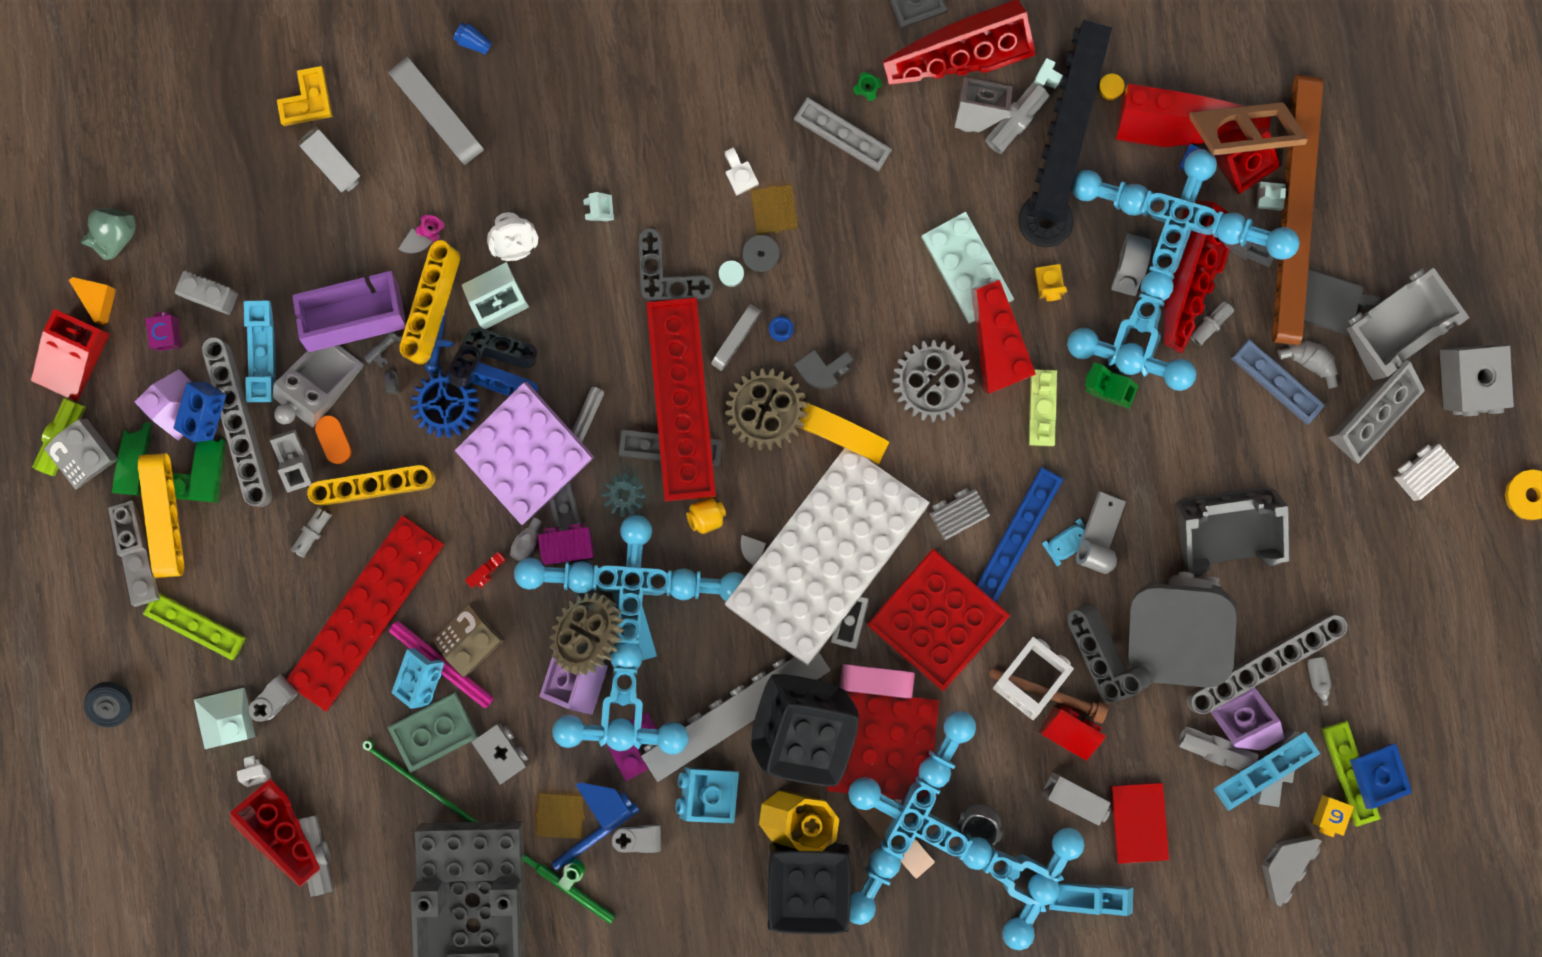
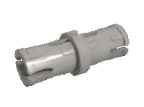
M317 507L308 524L303 525L301 528L302 533L290 550L294 553L296 552L298 556L305 558L316 539L319 540L321 537L320 532L332 515L324 509Z

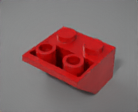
M1062 705L1059 709L1053 706L1038 733L1087 761L1106 737V735L1100 732L1102 727L1085 718L1083 721L1078 720L1080 714Z

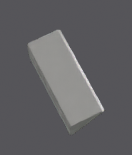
M1408 360L1403 361L1402 365L1396 367L1398 370L1382 378L1328 437L1357 464L1425 391L1411 362Z

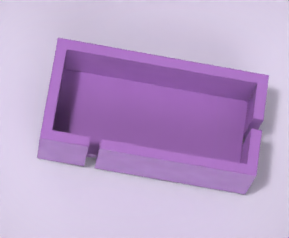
M392 271L369 276L376 293L372 292L363 277L292 295L295 315L298 318L296 322L299 340L306 350L313 352L405 329L406 319L400 286Z

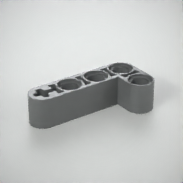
M1086 603L1069 613L1067 617L1068 625L1097 689L1105 701L1113 703L1135 696L1151 685L1152 674L1146 667L1136 666L1128 670L1125 669L1096 606Z

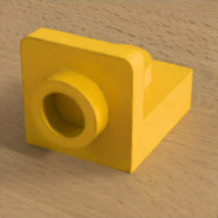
M1060 264L1034 269L1039 299L1046 298L1047 302L1060 300L1061 295L1067 292V288L1063 284Z

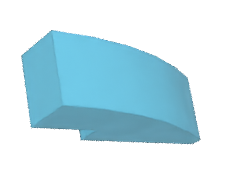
M1059 883L1060 891L1058 898L1049 904V910L1129 916L1133 914V887Z

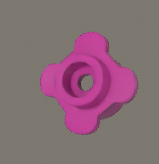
M422 215L420 218L421 224L416 228V234L428 237L432 242L438 241L440 230H443L445 226L443 221L433 215Z

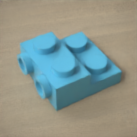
M684 767V773H680L678 777V786L682 788L681 799L678 798L676 801V813L680 814L679 818L692 822L734 823L739 772Z

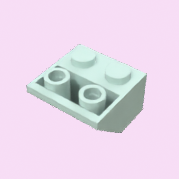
M507 262L462 284L468 303L483 329H487L529 308Z

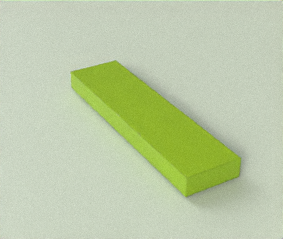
M159 593L160 600L148 603L143 615L232 661L236 659L246 640V637L161 593Z
M1342 721L1321 728L1346 804L1354 806L1351 814L1353 825L1358 827L1381 819L1377 807L1374 809L1365 808L1350 759L1358 757L1359 753L1348 721Z

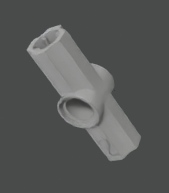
M1033 82L1020 99L1011 105L1010 115L1002 119L987 136L985 142L993 151L1002 154L1018 134L1021 135L1031 123L1035 113L1050 96L1042 86Z
M1185 726L1178 739V747L1201 755L1203 759L1224 767L1225 765L1240 772L1258 761V754L1235 747L1228 740L1212 734L1211 736L1191 727Z
M314 815L298 819L306 840L309 842L320 866V870L307 881L310 896L332 892L334 887L328 865L330 863V853L327 843L322 839L318 816Z

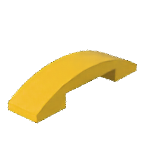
M807 403V408L801 410L807 414V418H800L804 428H798L816 434L879 465L889 441Z

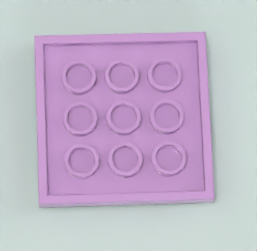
M524 382L455 450L521 525L526 524L594 458L591 452L528 382Z

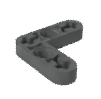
M649 228L641 232L639 236L641 293L645 300L654 302L697 298V301L707 300L712 296L714 292L713 282L706 276L663 278L661 236L655 229ZM648 235H653V238L657 239V242H653V252L658 251V255L649 253L648 244L643 242L648 239ZM648 259H655L658 262L659 266L656 271L648 272L645 270L644 264ZM645 276L650 278L660 277L659 280L654 279V285L659 289V292H655L654 297H650L649 292H645L646 289L650 288V280H644ZM678 282L684 285L685 290L682 295L674 296L670 292V288L674 283ZM687 282H692V287H699L700 282H705V285L710 286V289L705 290L703 295L700 294L699 290H692L693 295L688 296L689 288Z

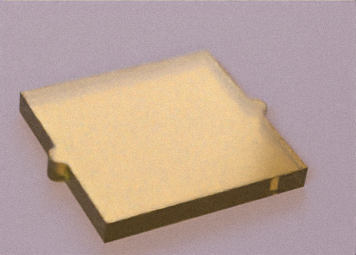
M770 185L769 188L751 190L757 234L770 232L779 234L780 231L798 229L792 185L779 187Z
M539 793L538 812L535 814L538 817L536 836L581 839L582 822L585 819L583 814V796Z

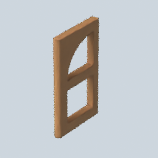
M1283 102L1191 112L1189 114L1191 122L1212 155L1306 145L1308 140ZM1277 116L1290 136L1263 139L1250 118ZM1235 120L1248 139L1246 141L1220 143L1217 130L1224 123Z

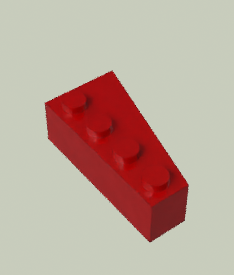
M993 279L971 288L974 318L977 327V343L980 351V367L983 376V391L990 394L1036 375L1001 281Z

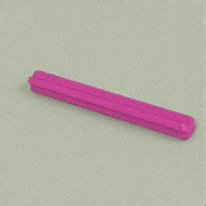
M396 621L390 627L389 632L408 648H415L430 661L442 660L444 666L441 674L480 706L487 708L493 702V696L468 676L462 677L442 655L401 622Z

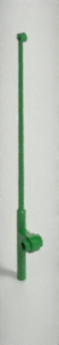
M367 739L363 743L365 750L379 757L468 822H478L374 749L375 743L372 739ZM524 854V862L533 867L536 873L611 924L615 915L573 886L574 882L580 881L586 872V867L581 860H570L564 867L563 877H560L542 863L538 864Z

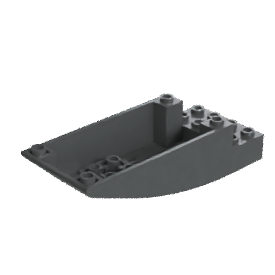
M523 821L420 823L415 830L417 882L411 890L413 957H526ZM469 893H476L480 897L479 905L475 907L469 906L465 900L466 896ZM470 918L478 919L481 923L480 930L470 931L466 925L467 921Z

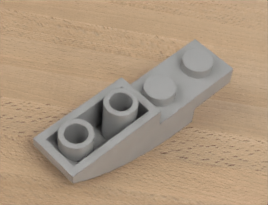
M132 500L109 507L117 555L122 557L131 605L137 607L160 600L156 584L157 578L153 576L147 533L135 502Z

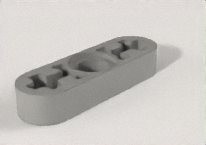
M752 304L748 306L717 352L711 365L723 371L760 316L762 310Z

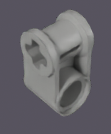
M281 674L278 675L249 705L250 717L258 722L271 720L298 695V691ZM259 705L267 706L265 708V712L267 714H259V712L261 711Z
M661 825L621 827L613 834L612 845L615 850L623 853L661 852ZM621 833H626V837L631 838V841H628L626 846H622V843L617 841Z

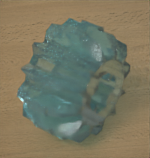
M627 474L622 475V482L619 481L616 475L613 476L615 485L613 486L609 482L605 484L607 488L611 489V492H602V496L611 497V499L604 502V505L607 507L614 504L610 511L612 514H615L620 507L621 517H625L626 508H628L631 515H634L633 505H636L638 508L643 507L640 502H637V498H646L645 494H637V491L644 488L643 484L633 487L637 482L635 476L631 478L629 483H627ZM621 489H624L626 492L630 491L631 495L627 496L629 500L626 502L622 499L618 500L617 496L621 495L619 493Z

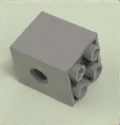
M1484 345L1440 350L1444 410L1453 411V415L1477 416L1479 413L1488 412V414L1504 413V408L1514 407L1510 346Z

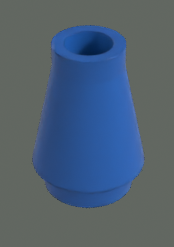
M462 22L453 37V40L458 42L457 45L484 55L487 54L492 45V42L470 23Z

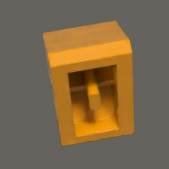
M72 277L69 279L94 323L102 326L108 324L116 289L105 284Z

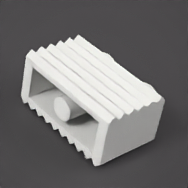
M1440 444L1425 445L1416 453L1418 457L1413 462L1408 460L1397 469L1399 473L1394 478L1413 501L1421 500L1459 468Z

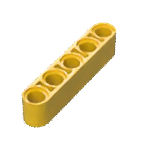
M443 240L434 242L429 249L399 349L402 356L416 364H424L431 357L460 262V253Z
M168 453L140 455L138 471L153 576L155 578L182 576L184 573V557L170 457Z
M416 465L312 483L308 488L307 495L310 501L315 504L332 505L413 492L432 487L435 482V474L428 467ZM420 471H426L428 475L427 481L423 484H419L416 480V476ZM395 475L402 477V484L398 488H394L391 483ZM370 479L377 481V488L373 492L367 490V483ZM346 483H350L352 486V492L348 496L342 494V487ZM321 487H325L327 495L323 500L317 498V491Z

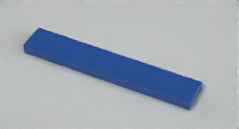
M1040 467L976 583L995 602L999 598L1063 481L1062 477L1043 467Z

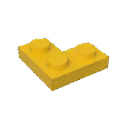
M319 66L298 70L301 95L277 100L281 124L288 126L333 117L324 68Z

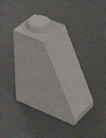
M317 126L313 127L297 141L303 151L340 192H343L345 189L349 192L359 183L357 180L360 177L359 173Z
M1054 772L1051 773L1041 792V795L1046 799L1098 826L1101 821L1105 822L1111 812V808H1109L1111 803Z

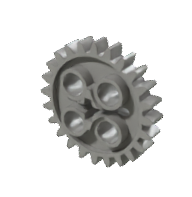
M935 340L932 341L930 347L927 346L925 341H922L920 350L913 345V354L905 351L904 356L907 360H898L897 363L902 369H894L893 371L899 375V378L892 380V383L899 385L898 388L894 389L893 393H901L902 396L897 402L905 401L907 403L903 409L904 411L910 408L913 409L911 417L920 413L921 421H924L928 415L931 422L934 423L936 416L939 415L943 422L945 421L946 413L952 418L955 416L954 408L960 412L963 410L960 402L969 403L970 400L965 394L973 393V390L967 386L975 382V380L968 378V375L974 371L973 369L965 368L970 362L969 360H960L963 352L957 355L954 354V345L947 350L945 349V341H943L940 347H937ZM932 357L938 359L940 368L937 370L930 369L927 366V359ZM946 365H949L950 369L937 381L938 387L932 385L918 398L917 393L930 381L928 376L934 378ZM918 375L922 379V385L917 388L912 387L909 383V377ZM952 375L956 377L958 384L955 388H950L945 384L946 376ZM929 393H936L939 396L940 402L938 405L933 406L927 402V395Z

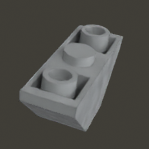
M1310 835L1277 842L1273 845L1262 863L1270 901L1281 907L1283 903H1287L1293 894L1292 888L1297 881L1299 882L1304 878L1307 872V864L1319 854L1321 840Z

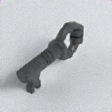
M410 313L405 314L406 323ZM397 331L387 333L382 341L378 342L377 345L363 356L364 360L369 365L373 361L378 362L379 367L383 369V364L388 365L389 362L381 354L393 342L401 341L403 335H399Z

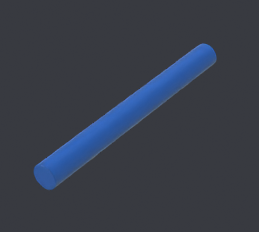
M634 802L629 807L633 814L610 830L606 831L602 826L551 862L554 869L558 871L570 860L576 858L639 812L640 809Z

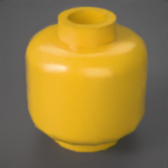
M709 497L692 503L686 516L693 531L706 534L722 527L726 511L721 502L717 503L713 498Z

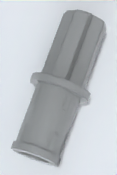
M1225 301L1222 302L1209 316L1203 318L1204 322L1191 334V340L1198 346H1202L1215 331L1218 332L1220 330V326L1234 312L1233 307Z

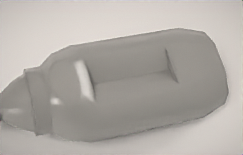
M1324 657L1308 659V670L1312 688L1317 693V696L1323 700L1322 704L1326 706L1329 704L1327 699L1331 689L1327 661Z

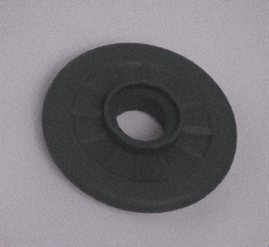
M1029 198L1023 204L1019 213V227L1023 236L1032 244L1040 247H1053L1062 243L1069 236L1073 228V213L1068 203L1061 222L1053 221L1051 226L1045 227L1041 225L1039 217L1031 215L1033 207L1029 206Z

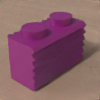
M584 523L569 525V530L559 531V527L543 529L544 534L538 535L542 565L595 558L591 528H584Z

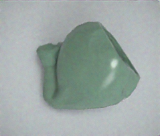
M112 208L94 209L89 214V230L87 235L83 236L81 244L93 248L104 260L114 259L135 234L136 220L134 215Z

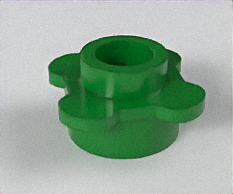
M862 72L859 75V82L854 86L853 91L856 95H863L868 101H873L876 99L878 88L882 87V80L867 72Z

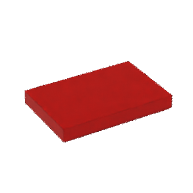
M1163 783L1112 785L1111 799L1116 863L1169 860Z

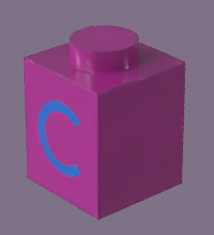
M158 312L153 314L154 317L145 318L150 349L158 352L182 348L178 318L169 315V312Z

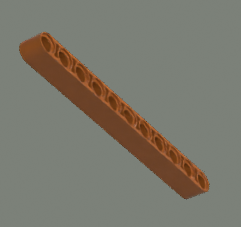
M1296 75L1292 85L1290 113L1308 140L1306 145L1287 147L1284 179L1286 193L1284 209H1282L1281 227H1288L1294 230L1299 237L1300 244L1298 251L1291 258L1285 260L1278 259L1272 326L1273 343L1300 345L1303 337L1323 93L1322 77Z

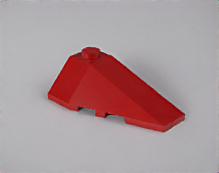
M271 779L266 781L230 812V822L299 887L304 885L320 870L310 844L301 829L299 820L296 818L288 796Z

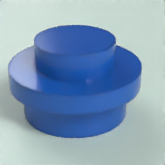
M778 316L770 322L769 334L774 340L783 342L790 339L793 335L794 326L787 317Z

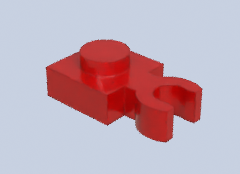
M497 552L465 579L466 583L471 588L479 586L481 589L491 581L490 575L507 559L501 552Z

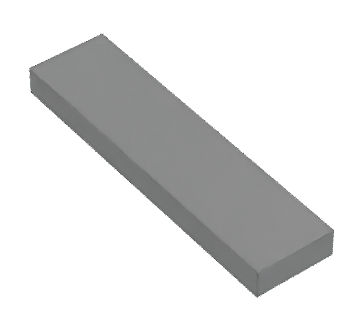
M808 97L794 117L796 122L878 172L892 151L890 147Z

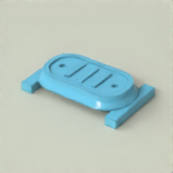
M1080 518L1075 521L1077 525L1070 526L1052 538L1049 544L1047 541L1042 543L1056 566L1062 564L1060 560L1067 559L1077 552L1086 528Z

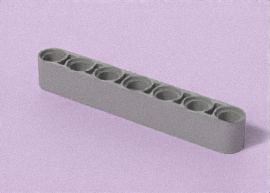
M215 337L209 338L203 343L202 352L211 384L225 393L226 397L231 392L235 394V401L230 405L227 404L225 398L220 416L245 502L249 505L265 507L272 500V490L234 355L227 342ZM220 344L222 351L218 356H214L213 348ZM227 368L228 377L221 381L219 374L223 369ZM240 416L242 424L239 428L235 429L233 421L236 417ZM247 440L249 448L245 453H241L240 444ZM253 464L256 472L254 476L249 478L246 470ZM260 488L263 496L260 501L256 502L253 494L255 490Z
M1326 615L1233 667L1231 676L1224 682L1227 685V692L1224 696L1218 694V686L1198 687L1188 694L1186 698L1187 707L1199 714H1207L1341 638L1347 631L1345 619L1337 615ZM1331 620H1334L1337 625L1334 633H1330L1328 630V623ZM1310 632L1315 637L1314 644L1311 646L1306 643V636ZM1290 645L1293 649V654L1287 659L1284 656V648ZM1266 657L1271 661V667L1268 671H1264L1261 666L1263 659ZM1243 670H1247L1249 680L1243 684L1239 679V675ZM1199 695H1203L1206 700L1205 705L1198 709L1195 705V700Z

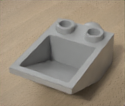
M339 345L313 352L307 351L274 383L273 398L282 404L275 409L274 416L276 421L284 425L289 424L296 415L313 428L318 420L336 403L363 368L364 364Z

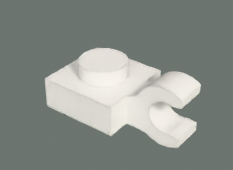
M734 147L725 151V157L731 167L725 174L736 196L758 186L759 183L749 162L741 164Z

